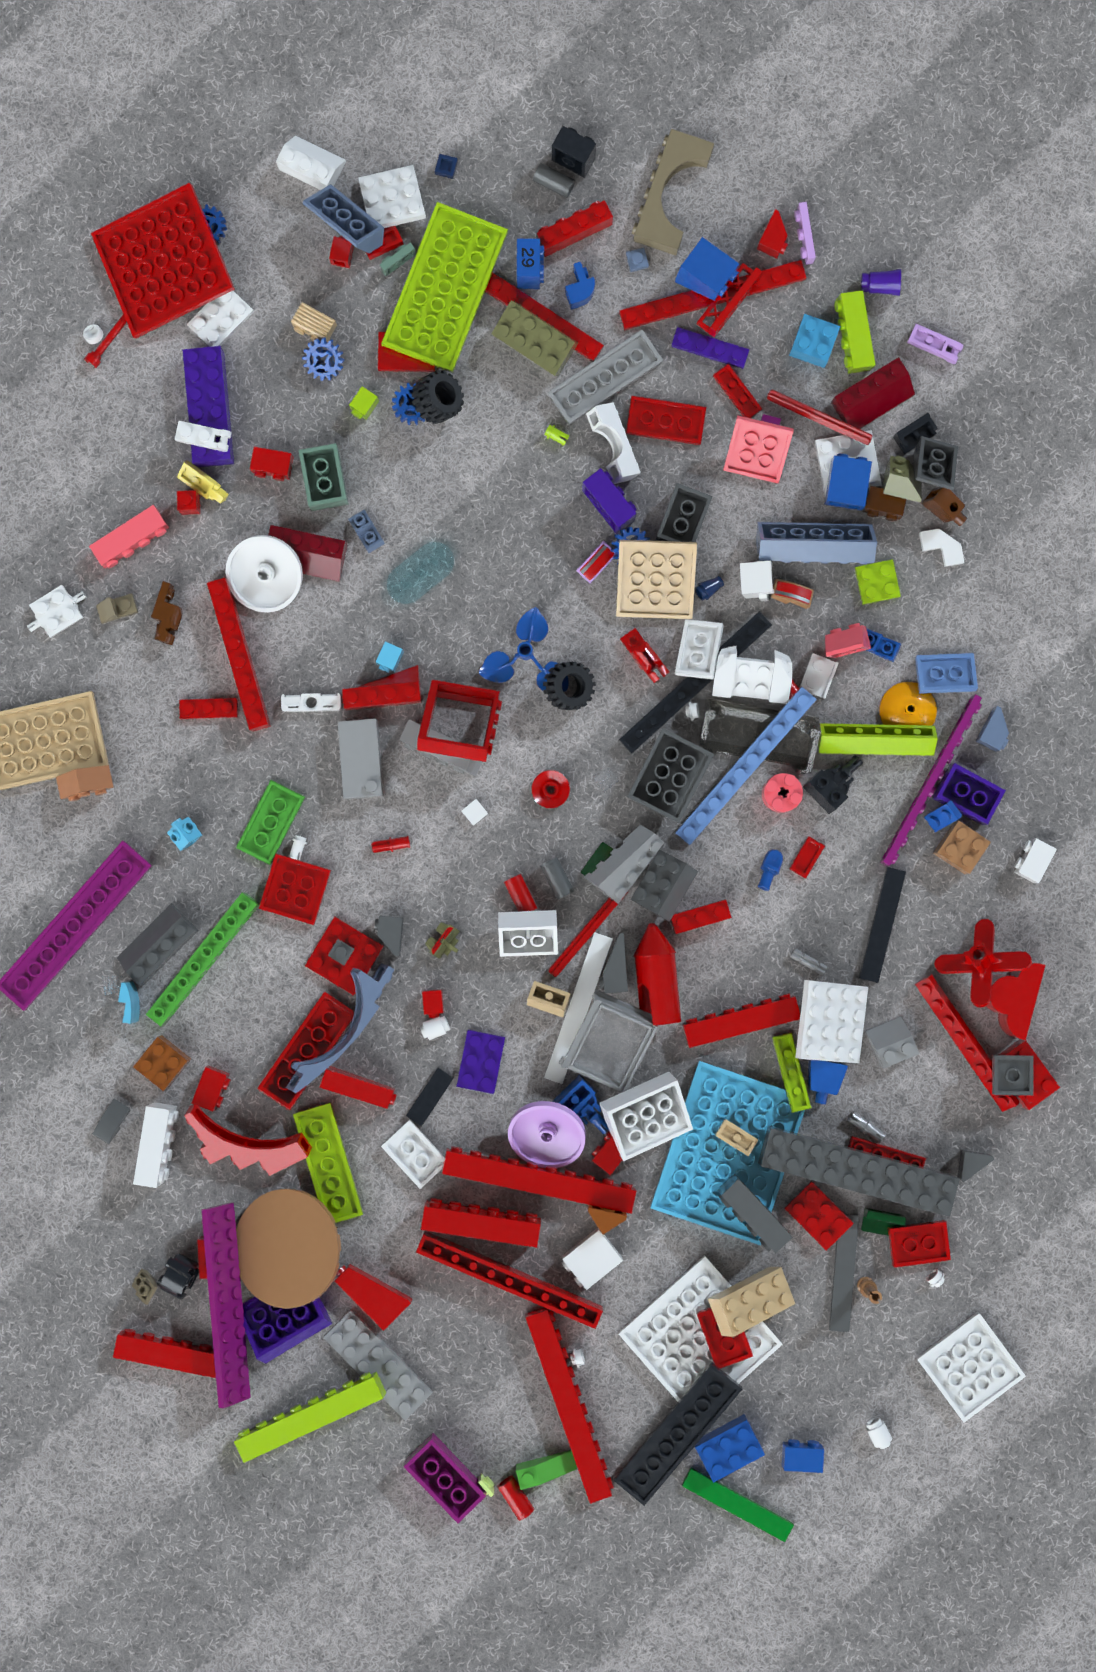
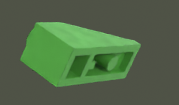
M571 1450L516 1464V1474L520 1490L541 1485L577 1470Z

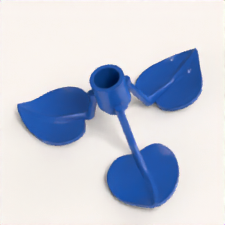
M534 607L521 617L516 627L518 638L528 641L518 645V653L515 654L512 661H510L506 653L500 651L493 652L487 656L479 670V674L484 679L495 683L506 682L514 675V669L511 665L519 657L522 660L532 659L542 671L537 675V685L542 691L546 690L543 682H547V679L544 677L550 673L548 670L555 667L554 665L558 663L551 661L543 668L535 656H533L534 651L530 644L531 640L540 642L548 634V624L539 609ZM568 676L562 681L563 692L568 690Z

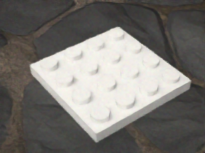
M804 980L795 1058L860 1063L868 987Z
M976 1312L916 1357L963 1422H966L1026 1377L979 1312Z

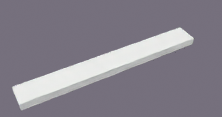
M594 932L544 1076L546 1079L563 1084L568 1068H562L559 1061L562 1056H566L588 1012L592 995L597 986L613 938Z

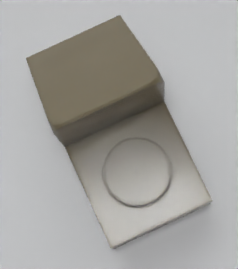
M132 593L115 599L108 597L96 605L102 624L138 613Z

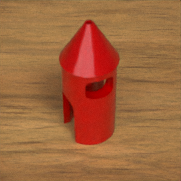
M649 923L633 955L635 957L639 1009L652 1014L653 1025L681 1022L675 958L676 951L657 925Z

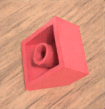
M860 623L849 625V629L843 631L841 628L830 630V634L825 635L826 657L838 658L871 649L866 626H860Z

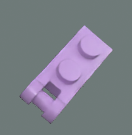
M915 324L907 342L910 345L945 359L951 364H956L958 360L957 355L963 349V344L918 324ZM947 346L952 349L951 352L946 351Z

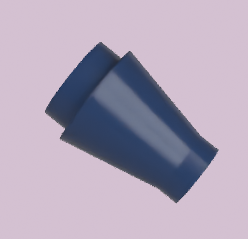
M717 576L716 578L698 583L697 587H695L696 595L702 601L708 600L724 586V582L720 576Z

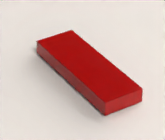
M729 364L713 374L714 379L743 417L752 418L762 410V407Z

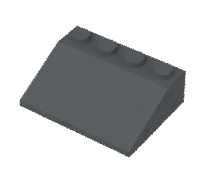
M662 728L627 797L679 823L714 754Z

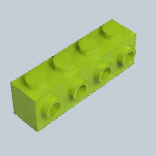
M863 291L841 293L836 299L834 306L839 316L838 326H840L839 331L842 334L841 347L845 351V368L848 369V374L871 371L876 364Z

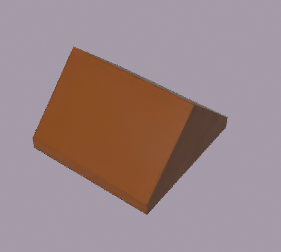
M587 1205L588 1213L603 1235L627 1219L625 1212Z

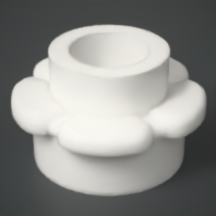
M689 702V706L685 707L687 718L690 717L693 721L694 718H699L700 716L697 703Z
M934 1269L926 1279L930 1283L929 1286L940 1287L945 1280L944 1273Z
M573 1349V1353L570 1354L573 1366L577 1365L580 1368L581 1365H585L582 1349Z

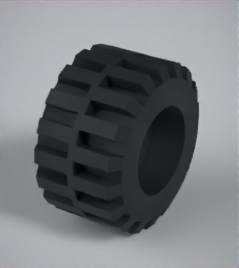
M436 370L418 380L416 385L413 386L412 398L414 400L412 402L416 406L415 410L421 414L420 417L422 419L426 418V421L429 423H442L456 416L462 410L464 393L461 392V385H458L459 381L456 378L454 379L452 374ZM435 392L439 396L440 401L437 399Z
M562 662L548 670L550 673L544 677L547 679V682H543L546 690L543 691L544 694H548L546 699L552 701L551 705L561 710H578L588 705L587 701L592 700L590 695L595 694L593 686H596V682H592L594 676L589 674L590 669L588 667L584 668V664ZM567 675H571L577 683L576 692L572 697H567L562 690V681Z

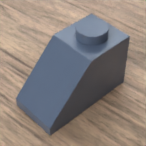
M996 706L992 709L976 739V742L995 752L1003 750L1009 741L1006 739L1009 732L1001 707Z

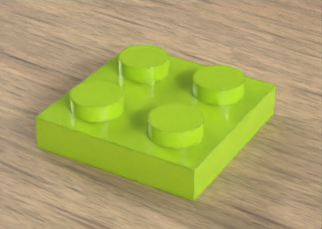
M893 559L855 567L862 605L901 597Z

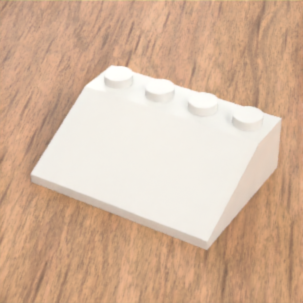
M670 1072L599 1103L623 1161L693 1130L678 1080Z

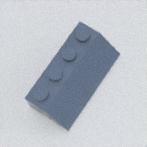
M331 184L303 200V204L356 248L371 253L383 245L384 227Z

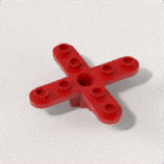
M981 919L976 923L974 946L969 951H965L963 954L940 955L934 962L936 970L942 974L972 973L970 998L973 1005L980 1008L987 1006L991 1001L993 972L1024 971L1032 965V958L1027 952H994L995 926L989 919Z

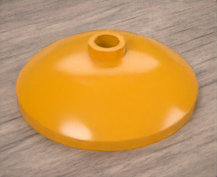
M902 682L892 686L883 695L879 706V714L883 725L932 726L936 719L937 706L931 693L919 694L918 683ZM908 706L914 708L913 712L908 711Z

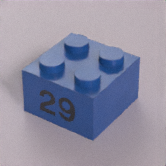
M517 239V289H540V283H544V265H542L544 264V246H540V239Z

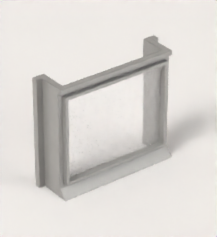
M595 989L592 995L593 1002L566 1056L561 1057L559 1064L562 1068H568L622 1093L627 1090L658 1029V1025H653L652 1014Z

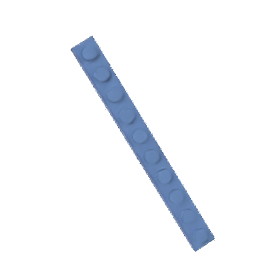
M800 687L675 833L691 845L817 699L803 687Z

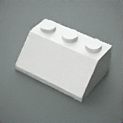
M294 136L284 144L276 163L280 171L322 190L330 184L332 186L335 185L346 160L302 138Z

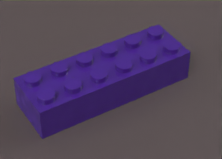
M221 346L182 349L189 423L231 432L225 354ZM232 434L227 442V445H229L227 452L191 445L192 463L198 468L234 464ZM216 436L215 442H220L221 437Z

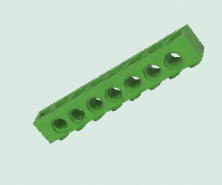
M244 892L239 895L146 1013L150 1019L160 1027L167 1024L260 906L256 900Z

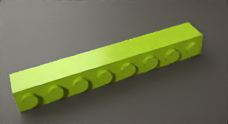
M377 1371L372 1374L367 1372L361 1375L360 1379L355 1382L353 1380L347 1381L338 1390L332 1388L325 1392L323 1397L318 1398V1396L309 1399L307 1404L303 1406L298 1404L292 1407L290 1412L286 1414L283 1412L278 1413L269 1422L263 1420L255 1425L256 1428L251 1430L246 1428L240 1431L234 1443L243 1463L383 1399L386 1391Z

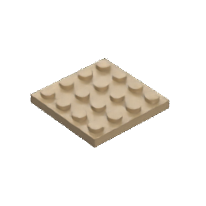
M619 540L616 617L692 619L697 542Z

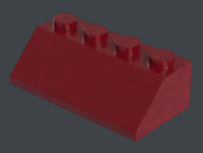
M898 357L836 395L831 404L843 422L861 429L913 397L915 392L909 372Z
M270 525L268 536L284 541L295 551L300 560L303 574L340 582L348 546L346 541Z

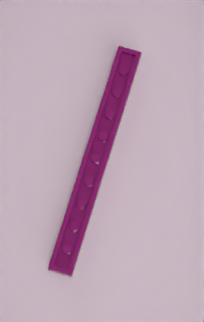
M976 694L971 696L880 863L890 866L891 863L894 864L898 859L899 854L897 852L900 847L903 848L905 846L909 830L912 831L917 824L916 817L925 810L927 797L933 795L936 789L934 787L936 781H940L945 773L943 768L946 763L949 764L953 759L954 754L952 752L954 748L960 746L963 741L962 734L964 730L967 731L973 722L970 719L974 713L977 714L980 710L982 697Z

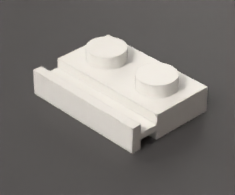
M812 653L800 687H803L812 695L825 699L838 662Z

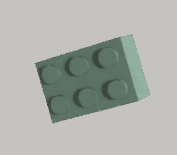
M337 444L298 450L310 510L316 511L349 505Z

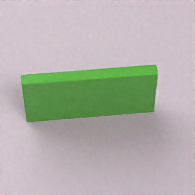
M270 780L236 848L271 865L305 797Z

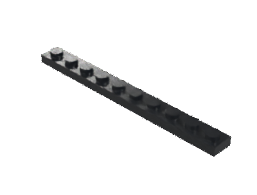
M759 611L719 648V653L721 649L736 646L738 657L766 632L772 624ZM696 677L684 679L619 739L620 743L631 754L635 752L713 679Z

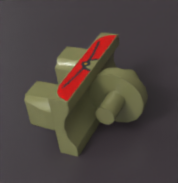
M441 922L436 929L441 934L438 941L430 937L425 943L430 950L429 953L440 959L443 954L448 956L451 951L455 953L459 951L455 945L459 941L456 939V936L460 931L452 925Z

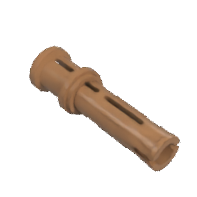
M862 1277L858 1280L857 1288L861 1294L869 1298L874 1304L880 1303L878 1300H882V1295L877 1291L875 1282L869 1277Z

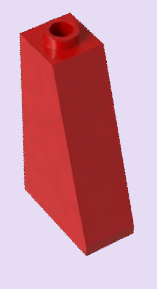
M329 1066L325 1070L319 1087L386 1109L389 1108V1105H394L397 1094H394L395 1088L333 1066Z
M349 1264L347 1267L343 1265L337 1271V1277L334 1281L383 1331L412 1302L410 1296L352 1264Z

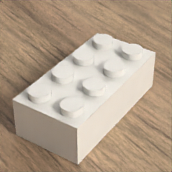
M155 1102L146 1106L133 1181L134 1185L157 1188L168 1179L169 1169H167V1163L171 1161L173 1152L170 1149L171 1142H174L176 1135L173 1126L174 1123H177L179 1111H176L177 1106Z

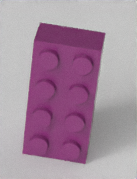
M434 1433L405 1460L404 1468L457 1523H460L486 1497L487 1492L478 1483V1479Z

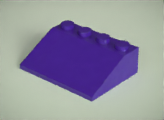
M256 1297L243 1303V1326L256 1359L265 1364L332 1324L320 1297L313 1302L296 1308H277L262 1302Z

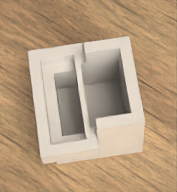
M771 560L740 563L741 591L746 599L759 598L761 601H769V594H774L772 584L773 563Z

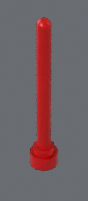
M124 314L97 349L85 356L84 360L87 363L90 362L94 368L99 366L101 355L127 323Z

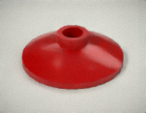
M547 770L538 774L534 779L532 795L540 806L551 809L557 808L568 799L570 786L562 773ZM549 786L554 787L553 793L547 792Z

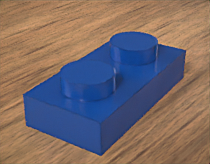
M950 800L928 813L924 818L934 832H937L961 818L962 814Z

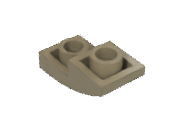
M141 1269L132 1287L137 1291L135 1295L144 1304L148 1305L157 1289V1283L147 1270Z

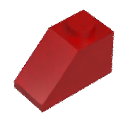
M776 209L760 239L757 250L777 259L780 253L784 254L788 243H785L788 235L780 213Z

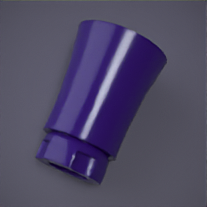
M901 269L862 273L861 291L869 292V294L900 296Z

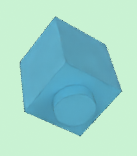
M385 641L376 660V664L379 665L378 669L389 673L390 670L395 672L404 653L403 649Z

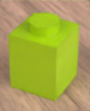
M362 386L349 404L352 410L351 413L358 419L363 417L367 420L379 403L378 396Z

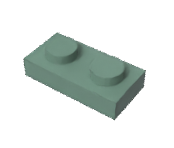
M411 242L407 245H402L398 248L397 253L387 256L382 260L380 267L385 276L391 274L416 255L415 248Z

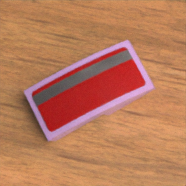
M603 540L576 571L591 583L612 561L615 552H611L612 548Z

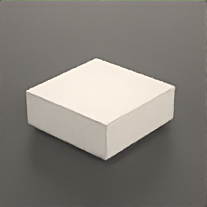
M477 799L461 810L473 826L488 815Z

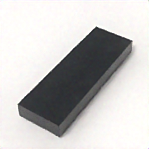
M438 1067L406 1116L422 1127L454 1077Z

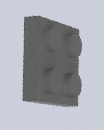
M992 1055V1094L1033 1095V1056Z

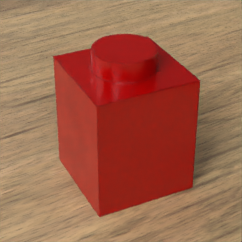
M343 236L333 237L329 260L331 265L350 268L354 245Z
M196 490L177 491V510L181 515L200 514V495Z
M442 989L422 991L424 1015H429V1018H436L440 1016V1013H444Z

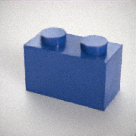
M795 1439L783 1442L782 1467L784 1471L823 1473L824 1448L822 1444L814 1440L800 1443L799 1440Z

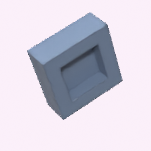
M645 248L626 252L630 272L649 268Z

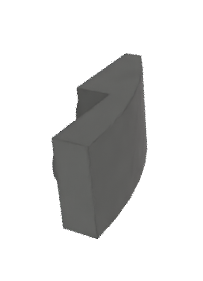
M113 1099L98 1122L93 1135L110 1144L120 1130L119 1126L131 1111L130 1108Z

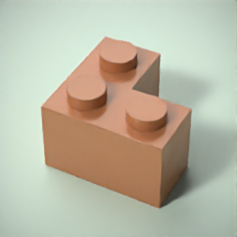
M109 765L74 769L56 777L60 799L68 798L69 801L80 800L82 797L90 796V793H95L96 796L107 793L106 790L114 788Z

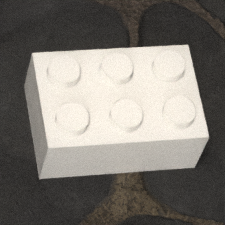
M556 910L498 912L500 957L558 954Z

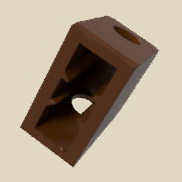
M943 487L934 488L921 503L944 523L954 521L958 526H961L967 520V517L961 512L965 504L950 489Z

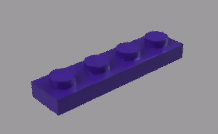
M679 327L676 329L671 345L673 348L744 369L750 350Z

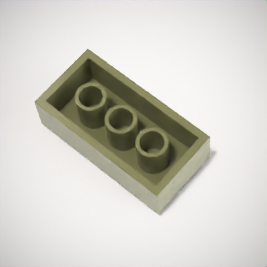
M512 300L491 333L554 376L560 375L578 345V342Z

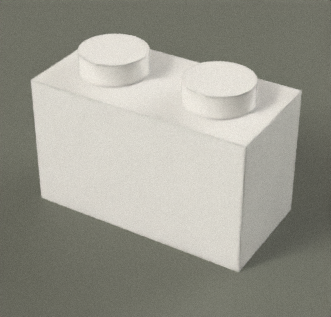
M1034 838L1031 841L1028 840L1024 845L1023 850L1025 852L1022 858L1019 857L1014 865L1016 868L1014 873L1033 883H1039L1057 849Z

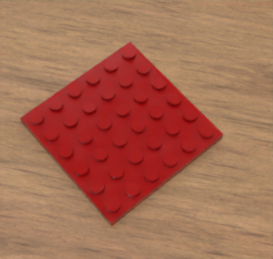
M187 183L91 233L131 334L135 339L235 290L191 183Z

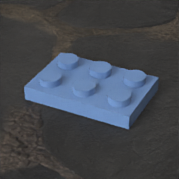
M974 653L916 655L915 662L919 694L977 691L978 684Z

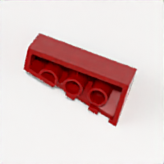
M418 665L355 688L342 689L344 709L347 711L422 703Z

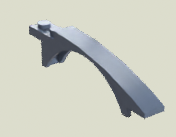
M381 963L373 977L359 969H352L350 973L355 985L356 1005L353 1019L347 1032L325 1054L311 1060L293 1062L291 1068L296 1070L288 1083L287 1089L294 1093L300 1091L332 1065L354 1042L380 1007L374 1002L381 996L385 984L391 980L392 973L394 972L393 968Z

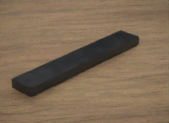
M886 867L859 975L860 979L879 983L906 871Z

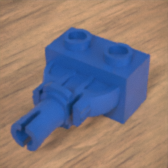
M580 1074L552 1101L574 1111L585 1125L588 1124V1121L591 1122L602 1134L607 1132L606 1129L609 1130L605 1119L597 1112V1110L601 1112V1107L597 1104L594 1088Z

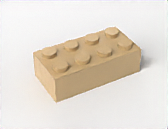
M768 1267L708 1298L721 1335L734 1337L795 1304L782 1267Z

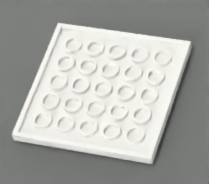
M705 1255L618 1332L620 1337L677 1402H679L710 1363H714L696 1312L710 1308L708 1298L732 1286ZM763 1321L744 1331L753 1357L721 1368L738 1384L783 1345Z

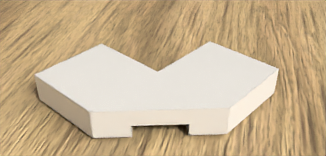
M940 529L919 533L922 552L941 549L944 567L964 564L961 544Z

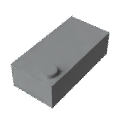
M366 719L338 722L343 799L384 797L378 720Z

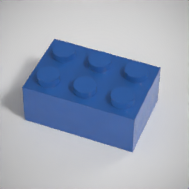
M745 1414L704 1435L695 1445V1449L713 1483L765 1455Z

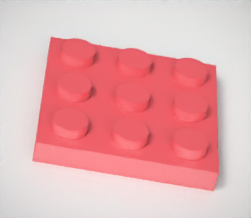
M737 415L723 471L779 484L794 429Z

